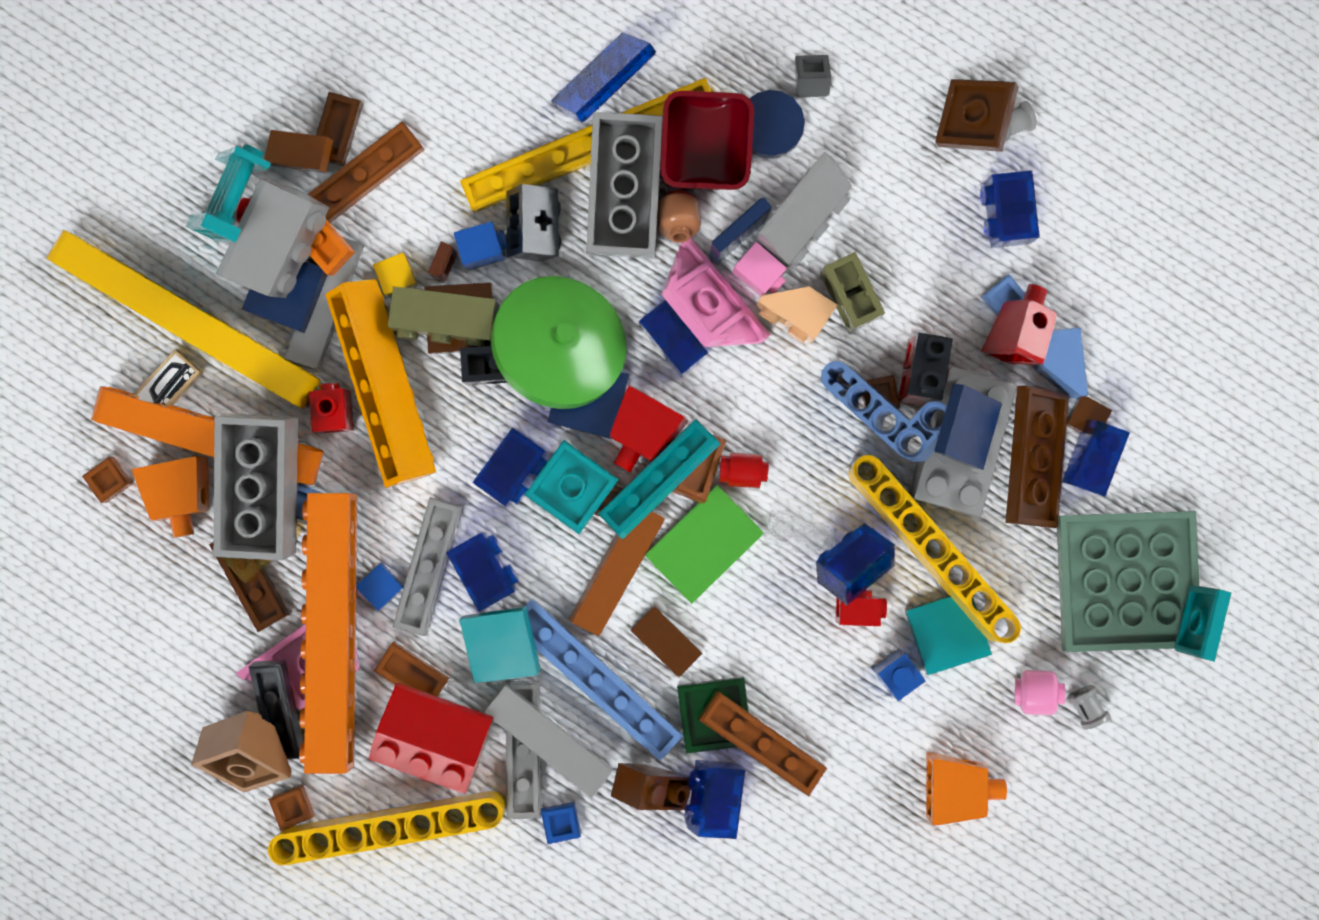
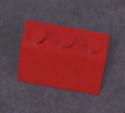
M397 682L376 730L368 760L466 794L477 771L494 717Z

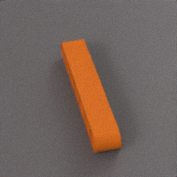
M99 386L91 420L214 457V417L174 405L163 406V403L146 402L139 400V396H132L134 393L112 387ZM298 442L297 482L315 485L324 454L323 450Z

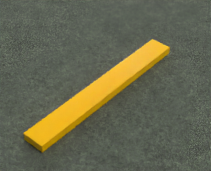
M705 77L621 113L662 116L664 102L673 92L681 90L712 91ZM593 125L460 180L473 213L505 201L506 191L520 184L541 186L591 165Z

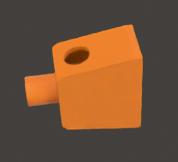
M194 456L132 469L151 521L170 519L173 538L193 535L194 528L191 515L209 510L208 457Z
M926 753V818L932 825L985 818L988 816V800H1006L1007 785L1005 779H988V768L981 762L936 753Z

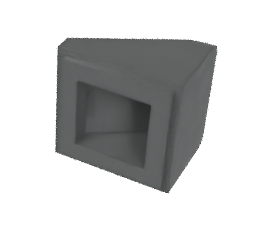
M828 55L795 56L797 97L829 96L831 71Z

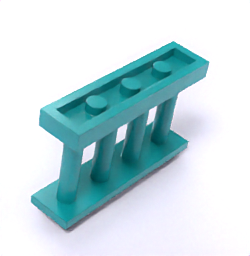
M243 144L242 148L235 146L218 153L215 160L225 164V169L206 211H201L200 214H191L185 227L217 242L236 243L242 229L233 225L235 219L232 216L251 174L269 169L271 163L262 159L264 153L247 144Z

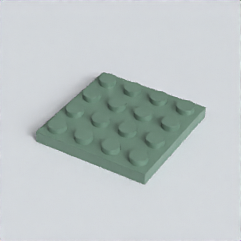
M1196 511L1058 516L1057 546L1062 651L1173 649L1189 586H1199Z

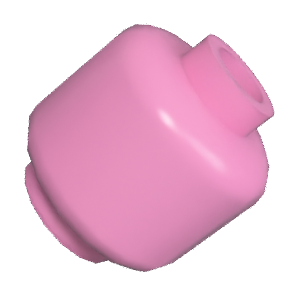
M1025 670L1020 678H1015V705L1020 706L1024 714L1051 716L1057 712L1058 704H1065V684L1058 683L1054 672Z

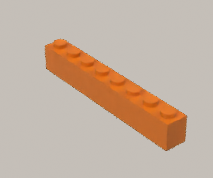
M307 493V500L303 502L302 506L303 520L307 521V535H304L302 538V553L307 555V565L301 577L302 588L306 590V604H303L301 609L302 624H306V638H303L301 642V657L305 659V673H302L300 679V690L302 694H305V707L300 712V727L305 729V738L300 746L299 759L300 763H304V774H346L354 768L357 494Z

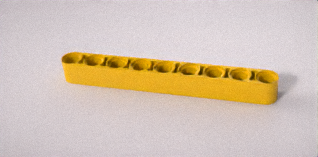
M65 229L62 230L46 256V259L302 409L305 408L309 401V391H315L321 381L313 374Z

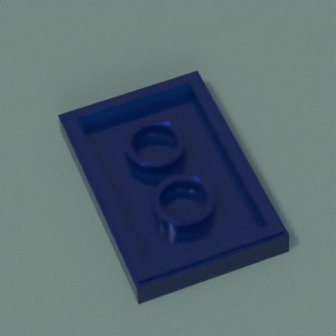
M622 32L569 82L551 102L558 110L583 123L655 55L656 50L650 42Z

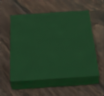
M744 676L677 685L686 754L736 748L737 746L699 721L698 717L716 691H719L749 712Z

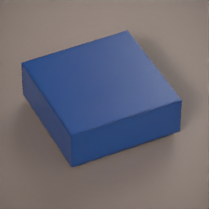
M379 563L356 585V588L377 611H380L403 590L404 586L383 563Z
M575 802L541 809L547 845L581 838Z

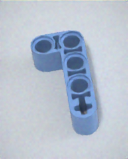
M840 361L830 362L824 367L821 373V381L825 388L900 456L913 462H922L934 453L941 426L932 427L931 417L936 411L941 410L945 412L947 408L945 404L938 401L928 402L910 419L855 369ZM840 373L843 379L852 385L849 389L839 384L837 376ZM869 392L871 395L869 405L860 409L858 404L859 398L864 393ZM894 414L896 418L895 426L891 430L885 431L883 429L885 417ZM913 437H920L922 442L921 448L918 452L910 454L907 448L908 442Z

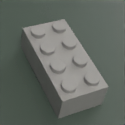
M593 112L587 255L637 258L655 257L663 116Z
M951 366L947 371L943 400L938 402L947 406L952 387L956 383L966 385L1002 403L984 470L972 468L934 452L927 460L917 462L909 494L915 501L969 517H981L1018 385ZM936 411L932 415V427L936 428L942 425L945 415L944 411Z
M226 414L215 417L213 557L285 560L296 553L298 417Z

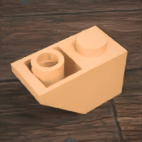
M808 286L763 295L756 307L761 310L759 314L765 320L775 325L779 321L788 327L787 333L797 341L804 343L807 340L812 343L830 318L837 304Z

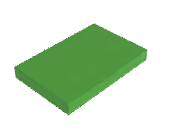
M716 485L709 492L707 501L703 504L698 503L645 556L692 604L764 532Z

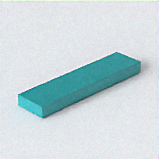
M695 419L598 514L621 539H624L721 443Z

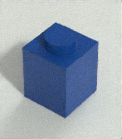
M493 221L453 232L462 264L467 271L506 260L503 250L507 249V239L504 230L497 231Z
M900 649L895 650L871 668L890 695L898 702L926 682L907 654Z

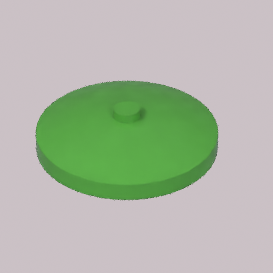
M560 276L532 279L515 288L505 298L495 315L491 330V348L499 371L510 386L519 394L542 406L570 409L592 403L604 395L615 383L625 363L626 336L618 314L599 292L580 281Z

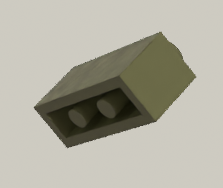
M393 286L388 328L397 332L398 338L417 340L418 335L431 336V342L451 344L452 339L464 340V346L483 347L485 343L491 344L492 325L500 304L496 299Z

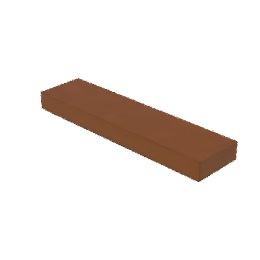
M402 121L307 195L329 207L325 217L331 223L425 149Z
M652 511L624 539H621L617 534L615 535L568 618L571 623L600 636L665 520L664 517Z
M719 691L714 693L698 717L699 721L808 797L827 770V767Z

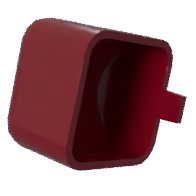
M681 90L670 94L664 102L662 111L660 172L664 182L671 187L688 189L735 190L745 186L750 178L754 106L751 100L739 93Z

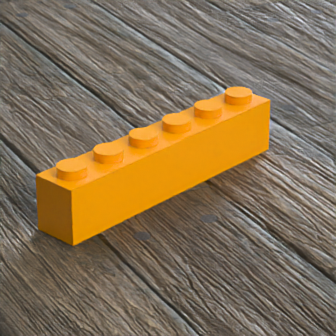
M377 279L341 283L327 292L325 296L384 486L388 488L436 473L434 457L427 443L424 425L417 411L414 393L408 382L404 361L399 353L394 331L388 328L389 318Z

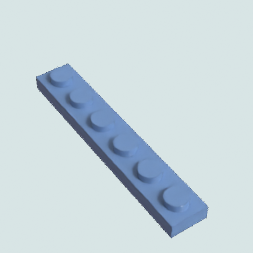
M532 598L524 607L527 608L536 650L653 756L661 761L683 737V733Z

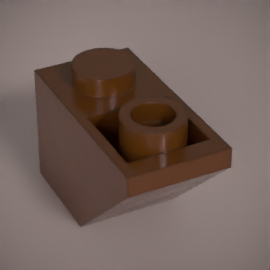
M618 763L611 797L637 810H686L693 777L645 764Z

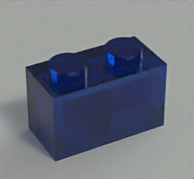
M1032 170L992 174L980 189L981 204L986 206L987 219L984 220L985 238L990 239L991 248L1033 243L1040 238Z
M666 300L639 320L640 328L681 378L707 358L708 351Z
M1087 419L1083 432L1079 435L1062 482L1105 497L1130 432L1098 420Z
M512 427L472 483L505 507H509L512 502L518 505L528 490L525 484L532 475L535 477L539 475L548 462L545 457L549 452Z
M863 523L856 530L848 532L842 541L832 549L824 551L816 561L817 583L848 605L895 566V544L866 523Z
M486 531L475 535L446 552L478 612L518 590L516 583L519 582L513 567L510 564L505 566L499 556L503 550L494 535L488 536Z
M695 760L694 770L690 772L689 776L690 804H687L685 808L684 818L687 828L697 837L737 839L746 771L733 762Z

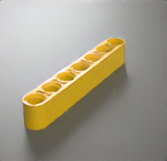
M863 455L856 459L849 466L848 477L851 483L947 594L952 597L988 640L996 643L1006 644L1015 641L1021 632V624L1018 618L892 473L875 456ZM860 463H866L873 469L871 480H863L859 476L857 469ZM883 489H890L894 493L896 500L893 506L889 507L882 503L880 494ZM906 514L913 515L917 520L918 526L913 533L908 532L903 526V519ZM929 540H934L940 546V553L935 559L926 553V544ZM953 566H957L962 571V580L957 585L950 581L948 575L949 570ZM976 592H980L985 598V605L979 611L973 607L971 601L972 596ZM1000 618L1006 621L1008 627L1006 634L1002 637H999L995 632V623Z
M485 791L294 825L282 830L270 841L268 855L278 865H291L488 830L496 827L501 822L506 812V800L499 792ZM482 804H494L497 807L498 815L493 817L485 815L481 809ZM448 810H460L463 813L464 821L460 823L452 821L449 818ZM415 816H426L430 821V827H419L415 822ZM382 821L392 822L396 827V834L386 833L382 828ZM348 828H358L362 833V840L352 839ZM315 833L324 834L328 839V846L319 845L316 842ZM282 839H288L293 843L294 852H288L283 848Z

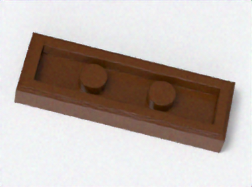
M214 541L209 544V546H210V548H211L212 551H213ZM216 557L257 632L263 631L290 615L259 559Z

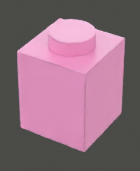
M755 242L734 266L732 273L759 297H762L768 292L770 294L776 293L786 282L782 276L787 268L758 242Z

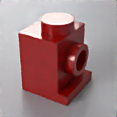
M836 588L835 622L837 624L881 627V618L885 619L887 615L886 598L872 597L871 590H852V596H847V590Z

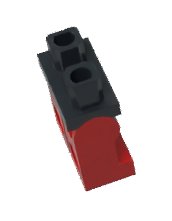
M918 332L914 337L908 339L903 369L908 370L903 372L898 395L900 403L922 407L928 402L943 400L953 338Z

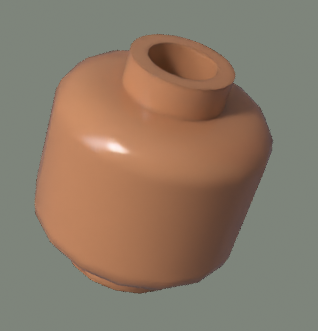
M673 190L662 197L658 202L657 226L660 234L676 243L686 242L695 236L701 228L700 204L698 200L683 190Z

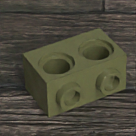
M856 252L824 266L820 276L833 302L837 304V311L848 333L880 319L885 314Z

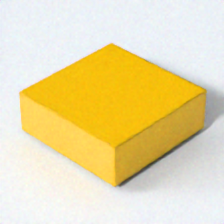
M404 252L373 264L386 297L392 296L393 286L411 288L418 285Z

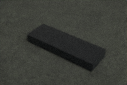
M286 660L253 662L248 667L259 714L262 716V719L275 726L287 759H299L303 737Z

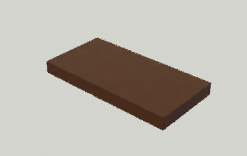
M1017 386L1005 523L1048 528L1058 527L1069 394L1031 386Z

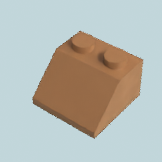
M244 711L203 727L191 765L244 793L288 779L292 772L275 726L262 719L260 714L252 711Z

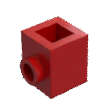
M339 383L320 384L319 390L309 391L312 432L324 434L354 431L351 391L340 388Z

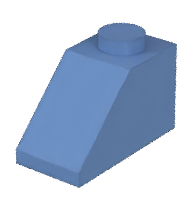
M1081 328L1053 330L1045 361L1043 364H1033L1034 370L1064 394H1069L1070 399L1088 396Z

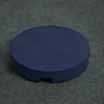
M766 90L750 98L754 106L752 153L759 157L774 159L795 149L802 138L805 124L802 108L796 100L783 91Z

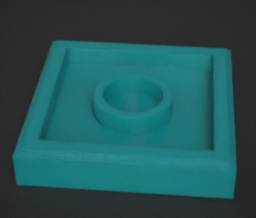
M563 440L524 495L577 534H581L619 479Z
M1196 585L1189 586L1174 647L1175 651L1215 662L1232 592Z
M951 596L905 610L926 675L992 655L987 638ZM972 596V605L977 610L974 598Z
M526 607L464 615L459 619L474 683L537 676L541 672Z

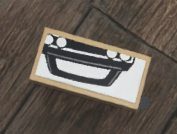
M174 350L132 396H139V400L146 402L163 403V406L174 405L203 372L180 351Z

